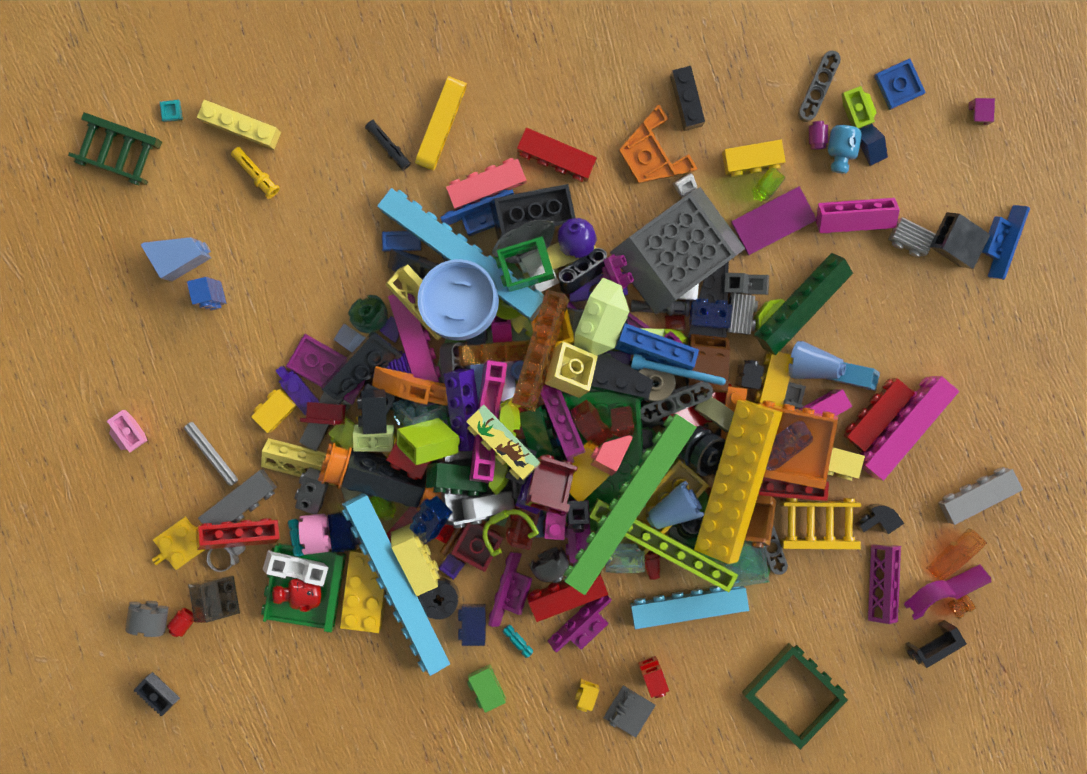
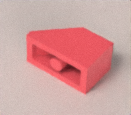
M629 435L605 442L599 448L596 447L591 455V458H593L591 465L612 476L617 472L633 437Z

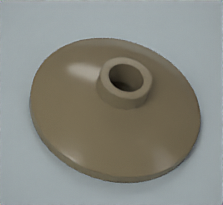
M647 368L639 371L652 379L653 383H659L658 387L652 386L649 401H662L668 398L674 391V374Z

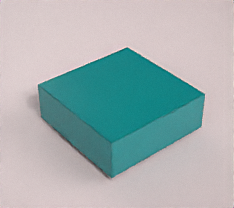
M179 99L160 102L163 122L183 120Z

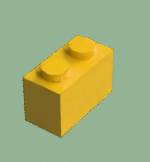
M274 389L266 397L268 400L264 404L260 403L253 410L254 414L251 417L267 433L273 432L297 407L295 402L282 389L277 391Z

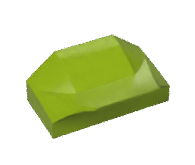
M862 86L842 93L843 106L852 126L862 128L875 122L876 109L870 94L865 93Z
M783 299L770 300L762 305L753 317L756 320L755 331H758L785 302Z

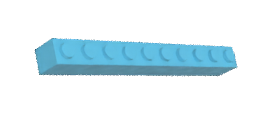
M391 188L377 206L382 213L448 261L462 259L481 266L494 281L498 297L531 322L535 319L546 304L544 295L537 289L533 291L525 287L509 292L508 287H503L500 277L504 275L502 268L498 269L496 260L492 256H484L482 254L483 251L475 244L473 246L467 243L468 240L460 233L456 235L451 232L453 229L445 222L440 224L436 221L438 218L429 211L425 213L421 210L423 207L414 200L413 202L407 200L408 196L401 190L396 192ZM509 270L512 283L523 280L522 278L517 280L512 276L514 273Z
M361 493L342 504L344 507L342 513L347 521H351L353 525L351 531L355 538L359 537L362 543L359 547L364 555H368L370 559L368 565L372 572L376 571L379 577L376 581L381 589H385L387 595L384 597L389 606L393 605L395 609L393 615L398 623H402L404 628L401 631L406 639H410L412 644L409 647L414 656L418 655L420 661L417 663L421 671H426L430 676L450 665V662L391 548V543L368 496Z

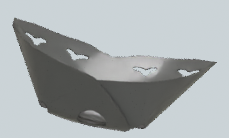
M534 220L525 223L519 228L504 234L497 241L492 254L498 257L497 250L542 236L547 249L553 238L554 223L546 220ZM526 253L512 256L505 260L508 263H520L522 261L520 256Z

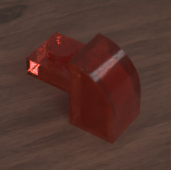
M587 399L571 410L576 426L587 441L591 440L596 446H599L613 437L612 431L601 421L598 410Z

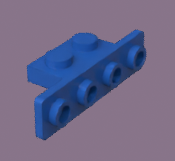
M503 190L496 196L482 198L478 203L464 205L460 210L448 211L440 218L442 223L445 222L448 225L462 220L470 237L495 227L489 202L494 198L513 195L514 192L513 190Z
M1013 205L1008 220L994 216L989 230L990 236L982 253L993 258L988 277L1001 280L1006 278L1030 207Z

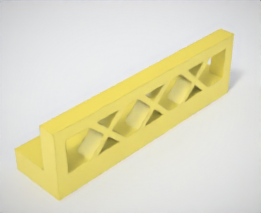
M407 264L398 269L385 285L432 336L439 340L441 336L436 334L425 323L419 312L418 292L423 280ZM397 278L402 283V290L393 284ZM408 294H412L415 297V304L408 300Z
M268 438L262 450L261 467L301 477L302 473L307 472L305 468L309 469L311 467L320 471L326 453ZM267 458L273 459L276 463L267 462ZM286 463L292 464L295 468L288 467Z

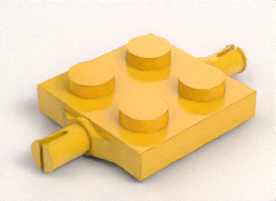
M186 516L153 539L160 550V554L152 558L153 562L156 561L155 565L166 559L177 570L204 551L197 550V527L192 525Z

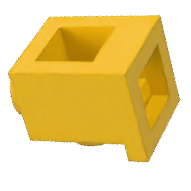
M580 679V687L582 688H578L576 692V708L587 712V710L592 711L600 690L599 685Z

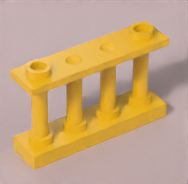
M786 498V501H780V505L788 506L787 536H785V539H780L783 549H861V542L853 536V507H861V503L855 501V498H843V501H798L796 498ZM796 506L807 507V536H805V539H797V536H795ZM815 507H826V536H824V539H816V536H814ZM834 507H845V536H843V539H835Z

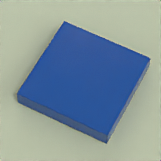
M910 58L874 75L889 110L926 93Z

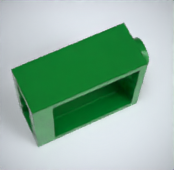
M543 236L497 250L498 257H495L498 269L502 268L504 275L500 276L503 287H508L509 292L555 279ZM538 249L545 273L512 283L505 259Z

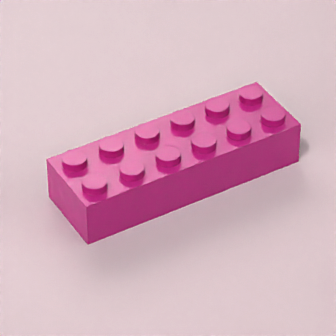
M942 376L925 377L919 384L921 387L917 392L914 391L915 394L883 432L865 452L862 451L859 454L865 456L862 469L871 477L884 481L959 393V390Z

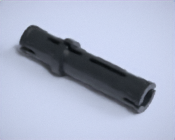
M374 119L365 125V129L387 152L388 158L393 159L402 171L411 165V162L401 152V148L391 141Z

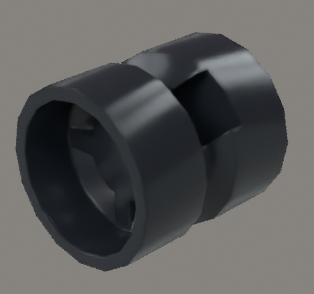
M704 516L677 524L678 534L684 539L696 538Z

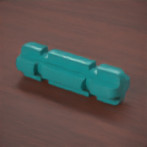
M291 519L288 521V527L291 529L289 532L291 543L294 547L293 553L295 557H300L304 555L302 552L304 547L302 546L303 544H300L299 521Z
M507 625L502 631L503 634L509 637V640L519 651H522V655L525 658L530 657L533 649L526 645L525 640L517 632H514L515 629L511 625Z

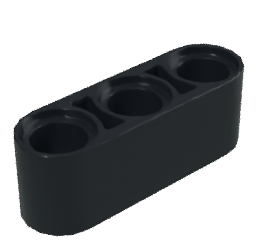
M595 248L587 256L579 258L559 273L560 290L565 294H571L603 273L601 268L605 267L603 260L607 258L606 251L601 248Z

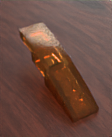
M535 340L458 346L460 366L484 364L487 360L496 362L529 360L537 356Z

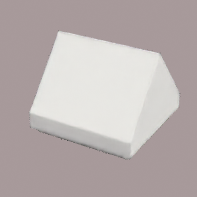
M687 174L672 183L681 198L697 189L693 174Z

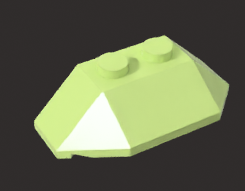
M602 278L589 296L575 331V347L596 356L615 348L629 314V308L621 285Z

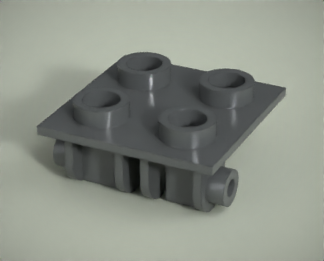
M623 685L603 718L609 721L611 726H617L636 738L656 705Z

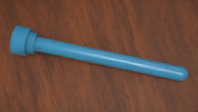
M634 354L631 368L634 370L647 368L718 385L726 383L723 377L648 361L639 354Z

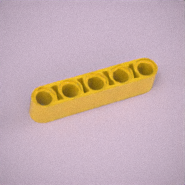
M448 76L417 154L415 164L433 171L435 170L466 91V82Z

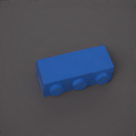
M209 277L187 281L192 305L212 311L221 309V305L227 304L221 281Z

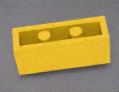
M782 139L728 148L722 152L725 174H731V177L741 176L743 172L750 171V174L760 173L765 168H769V171L778 170L786 162Z
M769 352L764 357L763 364L766 366L763 376L760 377L762 379L761 388L759 391H756L754 402L759 404L760 402L763 403L764 400L775 402L777 406L783 407L790 379L789 364H793V358H791L790 354L779 352L777 355Z

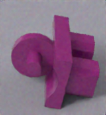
M613 254L603 260L605 267L601 269L604 275L599 277L600 281L602 278L621 285L622 289L634 281L630 272L625 274L621 272L620 267L627 265L624 255L615 256Z

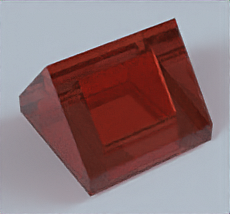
M665 316V329L684 333L686 329L684 316Z

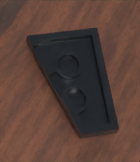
M606 353L598 355L591 389L649 401L653 386L652 379Z

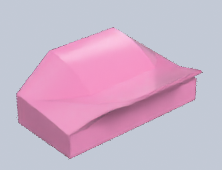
M126 410L120 411L107 421L111 426L109 434L121 450L132 452L147 442L145 433Z

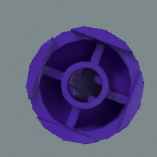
M572 218L562 224L558 230V243L560 250L565 255L581 258L594 250L597 236L593 226L588 221L582 218Z

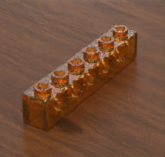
M550 290L545 292L511 402L518 408L532 412L536 411L569 303L565 294Z

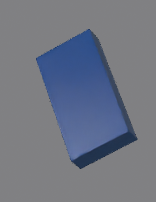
M408 231L382 232V251L387 252L392 248L400 251H421V240Z

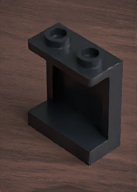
M945 620L940 622L938 625L944 633L920 648H917L910 642L906 643L908 647L906 651L909 657L915 660L918 665L922 664L926 668L932 666L967 645L958 628Z

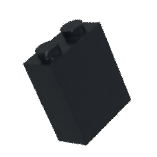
M946 212L930 247L959 267L974 269L990 234L960 213Z

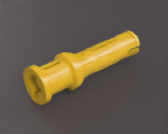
M237 147L231 152V156L254 179V185L260 187L266 194L265 197L267 199L274 197L279 192L280 187L269 179L267 173H263L241 147Z

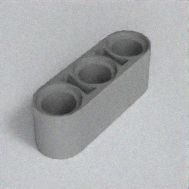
M512 491L500 492L497 495L492 493L462 499L464 519L491 516L505 509H515Z

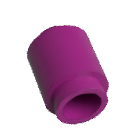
M814 121L809 126V145H811V150L826 149L828 144V125L824 124V121Z

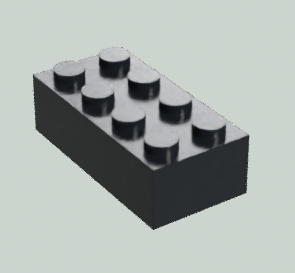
M568 184L498 197L489 202L498 240L507 232L517 229L530 221H552L554 227L558 228L567 220L576 218Z

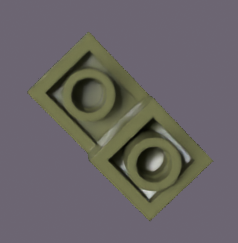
M712 396L707 401L695 405L693 409L706 420H711L723 431L729 432L734 415L731 409Z

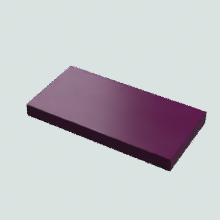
M800 186L731 221V224L749 256L817 219Z
M304 334L286 367L321 387L347 357L311 336ZM366 380L347 393L343 400L353 405Z

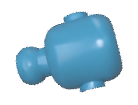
M836 125L832 128L828 144V153L835 158L831 164L832 172L846 174L849 171L848 160L858 157L861 142V130L859 128L849 125Z

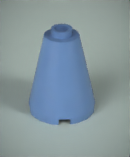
M798 341L792 350L791 358H793V364H789V376L791 378L839 379L841 375L845 374L846 364H844L843 359L811 344Z
M686 481L680 483L648 512L647 520L652 528L661 529L704 516V512H699L702 506L692 489L688 491L686 488L689 485Z

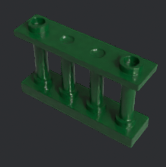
M83 112L81 120L87 122L88 129L79 154L76 155L71 152L68 154V156L74 158V163L86 166L87 163L129 178L128 182L140 186V183L147 185L148 181L140 178L150 149L152 150L153 147L160 149L162 141ZM100 127L105 129L106 136L97 161H93L86 157L95 131ZM119 134L124 136V143L115 168L104 165L114 136L116 137ZM136 140L142 142L141 146L143 147L132 175L122 170L131 145Z

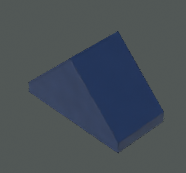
M873 124L860 128V147L869 166L888 158L885 136Z

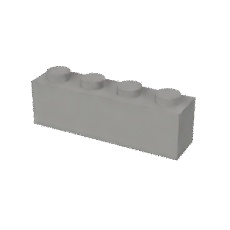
M998 468L994 471L993 475L989 477L983 476L976 480L977 483L961 487L960 492L945 495L938 504L948 523L956 525L1022 491L1023 488L1013 469Z

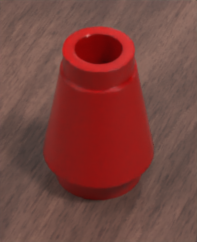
M651 550L642 558L649 579L656 580L660 578L661 556Z

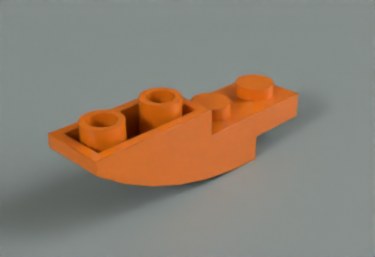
M375 367L372 386L380 390L385 389V392L410 401L426 405L428 402L448 405L444 383L415 378L414 374Z

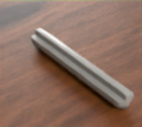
M193 422L188 423L184 430L229 486L234 485L238 478Z

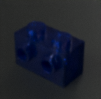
M696 298V301L691 302L689 326L729 329L732 305L727 304V301L724 300L708 303V299Z
M438 496L430 500L427 498L420 504L421 509L413 516V522L409 527L424 544L438 537L453 513Z

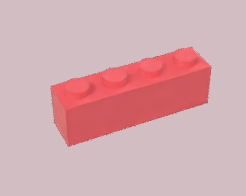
M510 158L503 161L501 166L496 167L492 165L485 168L483 173L478 174V172L469 174L465 180L460 181V179L451 181L449 183L450 186L446 188L455 211L462 209L464 205L478 203L482 198L496 196L503 190H511L526 184L527 181L519 160Z

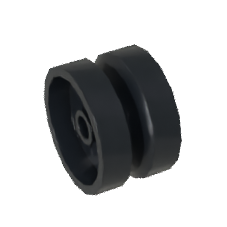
M697 426L679 453L678 458L683 464L692 468L699 475L709 476L718 470L726 440L714 434L705 426Z

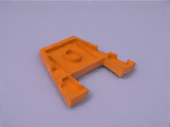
M660 105L656 106L640 127L619 149L620 154L638 184L690 173L698 169L689 154L671 164L652 132L653 129L668 121Z

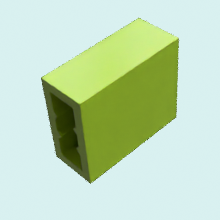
M440 418L397 429V446L415 465L458 453L459 436Z

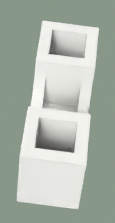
M268 551L263 571L269 575L286 578V576L294 577L306 583L323 586L328 567L321 562Z

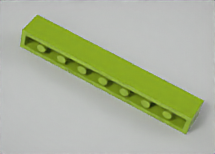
M597 498L588 514L589 517L598 522L602 515L607 516L609 513V504ZM635 519L625 534V537L727 592H730L738 577V574L637 519Z

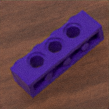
M458 369L444 373L451 430L459 436L460 444L458 445V451L473 450L475 436L467 429L469 424L466 421L478 410L479 406L474 369Z

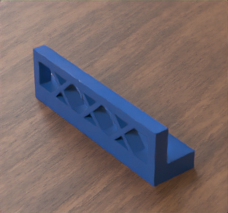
M626 323L614 348L631 355H642L648 361L692 370L695 367L699 349Z

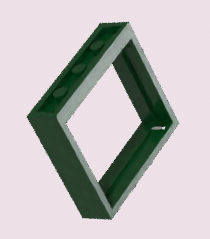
M788 643L742 693L801 750L848 699L844 696L846 692L838 684L834 686L830 682L832 678L825 671L820 673L816 669L818 665L811 658L807 660L803 656L805 652L798 645L793 647ZM792 655L837 696L800 736L755 695Z

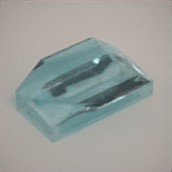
M619 544L606 563L605 571L609 573L645 572V552L641 551L637 544Z

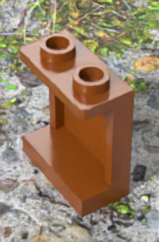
M758 495L743 546L745 544H752V547L761 549L763 546H770L776 500L773 497Z

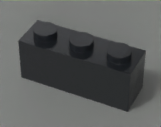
M691 65L672 70L670 78L683 130L687 131L702 127L705 123V118Z

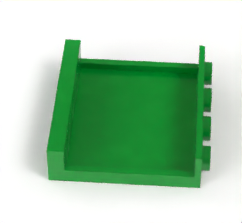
M278 543L275 545V548L272 547L271 549L272 552L294 556V547L292 545ZM328 551L299 557L324 563L328 567L324 585L321 586L320 605L307 612H302L300 609H292L288 602H283L282 604L273 603V587L282 586L286 588L290 580L296 578L289 576L282 578L267 574V578L270 579L269 585H266L264 597H267L266 604H263L261 609L263 622L272 620L322 628L324 632L332 633L335 629L346 560L345 553Z

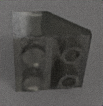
M234 576L188 584L194 622L208 623L240 613Z

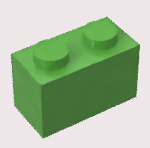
M490 664L469 674L467 684L471 691H475L477 698H475L476 703L480 709L483 708L485 713L506 703V696Z

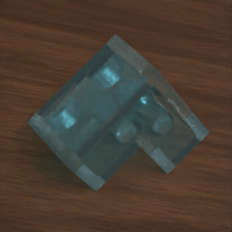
M407 399L392 403L395 422L401 428L440 418L448 425L446 407L444 405L428 402L427 405H418L416 402Z

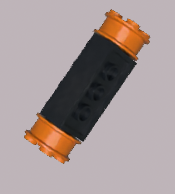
M334 442L328 445L318 478L321 484H324V482L337 485V489H340L342 484V487L350 491H359L368 496L384 498L387 501L398 502L407 507H416V511L420 509L432 512L434 516L435 514L439 515L442 508L441 493H434L433 489L426 488V475L422 479L418 478V480L409 477L407 475L408 472L401 469L399 471L391 467L387 457L366 451H354L352 447L344 449L337 447Z

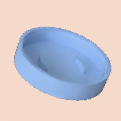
M462 259L445 261L434 267L423 279L418 292V308L423 320L436 334L450 340H467L484 332L494 320L499 305L496 285L486 270L474 262Z

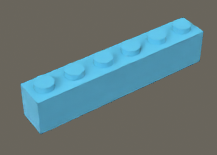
M734 583L730 592L718 586H713L707 591L694 589L689 594L676 592L672 593L670 597L657 595L652 600L639 598L630 603L635 629L749 611L746 588L740 585V583Z

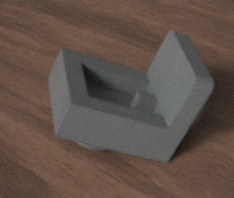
M789 382L783 404L794 405L795 409H803L802 400L806 386Z

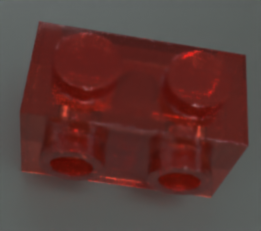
M515 506L516 510L526 513L535 526H537L540 512L535 514ZM511 514L510 528H507L505 535L507 542L511 547L530 550L534 538L528 537V534L533 532L530 525L520 515Z

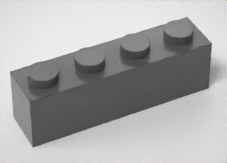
M264 469L259 470L198 519L202 524L212 523L213 525H219L222 522L228 521L238 523L244 518L243 514L246 511L252 512L260 506L258 504L260 500L264 498L266 501L275 494L273 490L277 486Z

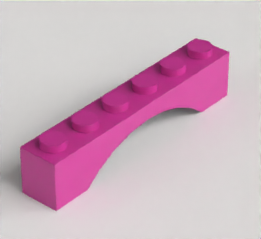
M487 360L483 365L478 409L485 405L498 419L507 363ZM478 434L474 438L469 480L490 483L493 481L495 451L493 448L489 451L481 443L484 439Z

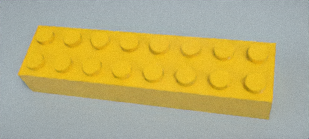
M747 400L737 401L694 548L695 551L727 564L738 562L783 412Z

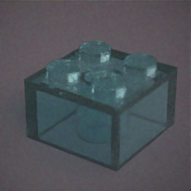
M745 544L742 547L738 562L732 564L725 563V567L738 574L732 588L770 582L765 546L761 549L752 547V544Z

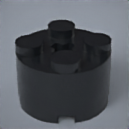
M443 577L437 579V588L420 595L419 601L428 618L445 619L451 616L457 608L460 597L459 590L453 582ZM437 595L444 597L442 602L436 600Z

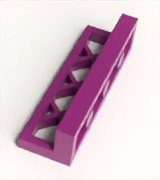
M549 385L539 388V391L567 461L574 463L573 457L585 453V449L562 392Z
M871 544L868 621L885 624L898 622L901 546ZM877 549L885 550V559L883 561H880L877 557ZM879 568L884 572V578L881 581L876 576V571ZM878 587L884 592L880 600L875 595V590ZM877 606L882 609L883 618L874 617Z

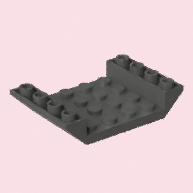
M699 187L623 241L610 254L625 256L627 265L620 268L624 273L630 272L634 279L632 284L656 315L742 252L745 247L701 187Z

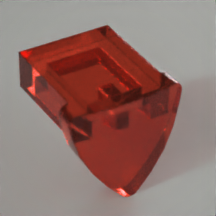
M626 406L611 409V432L620 438L632 436L634 433L632 408Z

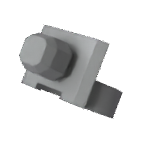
M245 546L224 548L230 554V567L239 563L238 555L245 551ZM210 549L207 554V563L210 566V568L217 572H223L228 570L230 567L222 570L217 569L212 565L210 560V554L213 549Z

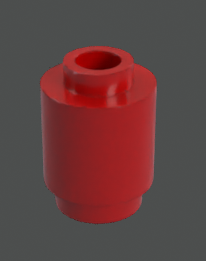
M187 608L178 610L167 625L168 632L176 638L178 636L183 637L193 624L195 614Z

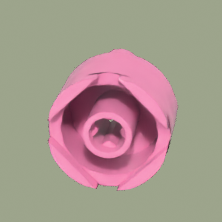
M324 513L300 516L303 522H299L300 544L305 545V549H302L303 554L328 552L329 549H333L332 537L329 538V530L332 529L331 519H328Z

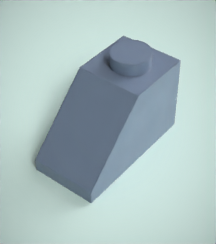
M343 324L334 340L350 352H353L366 337L348 325Z

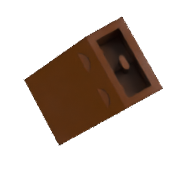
M691 334L688 346L699 349L695 367L692 371L725 378L726 383L724 385L710 384L714 392L728 393L729 338ZM688 378V387L703 381ZM701 387V390H705V391H708V390H709V389H705L704 387Z

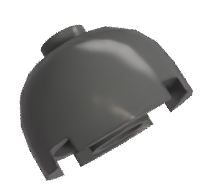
M554 547L538 555L539 559L536 562L533 559L529 564L532 573L537 579L543 582L553 581V583L563 579V574L569 566L568 558L562 547H560V550Z

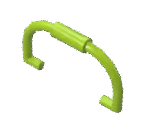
M505 509L490 517V520L485 523L483 540L491 556L494 557L502 553V550L499 548L494 551L487 537L488 528L491 524H495L511 514L520 515L528 522L533 531L528 534L529 538L539 534L534 522L526 513L516 509Z

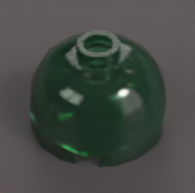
M367 295L368 298L363 300L359 298L349 309L348 315L350 316L351 324L362 333L370 334L372 331L376 333L386 325L388 320V310L385 303L377 295Z

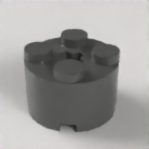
M146 601V604L130 602L125 631L136 636L138 632L143 633L144 637L162 636L166 630L169 607L158 606L157 601Z

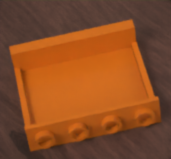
M764 400L763 403L760 402L759 405L783 412L764 477L825 489L839 417H835L834 413L823 411L822 414L814 413L815 410L811 408L798 410L795 409L794 405L783 404L782 407L775 405L773 401Z

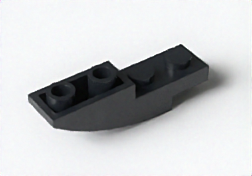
M393 248L390 250L388 268L395 272L408 264L423 280L429 271L439 265V263L428 261V258Z

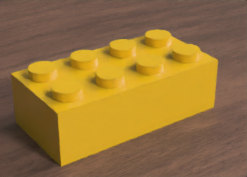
M353 548L350 551L340 628L379 633L382 629L386 591L384 588L381 589L376 581L379 577L376 571H371L368 565L370 559L367 554L364 555L361 549Z

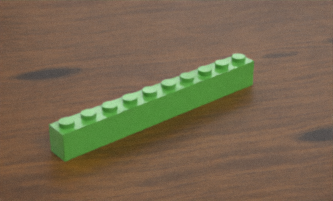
M678 414L668 416L663 424L666 427L662 433L658 432L652 441L654 445L651 449H646L641 457L643 459L640 466L636 465L630 473L632 478L628 483L624 482L619 490L621 492L618 499L614 498L608 506L610 509L607 516L602 515L597 523L599 528L595 533H590L586 539L587 546L584 550L581 548L575 556L577 561L573 567L569 565L563 575L566 576L564 581L582 594L586 595L697 428Z

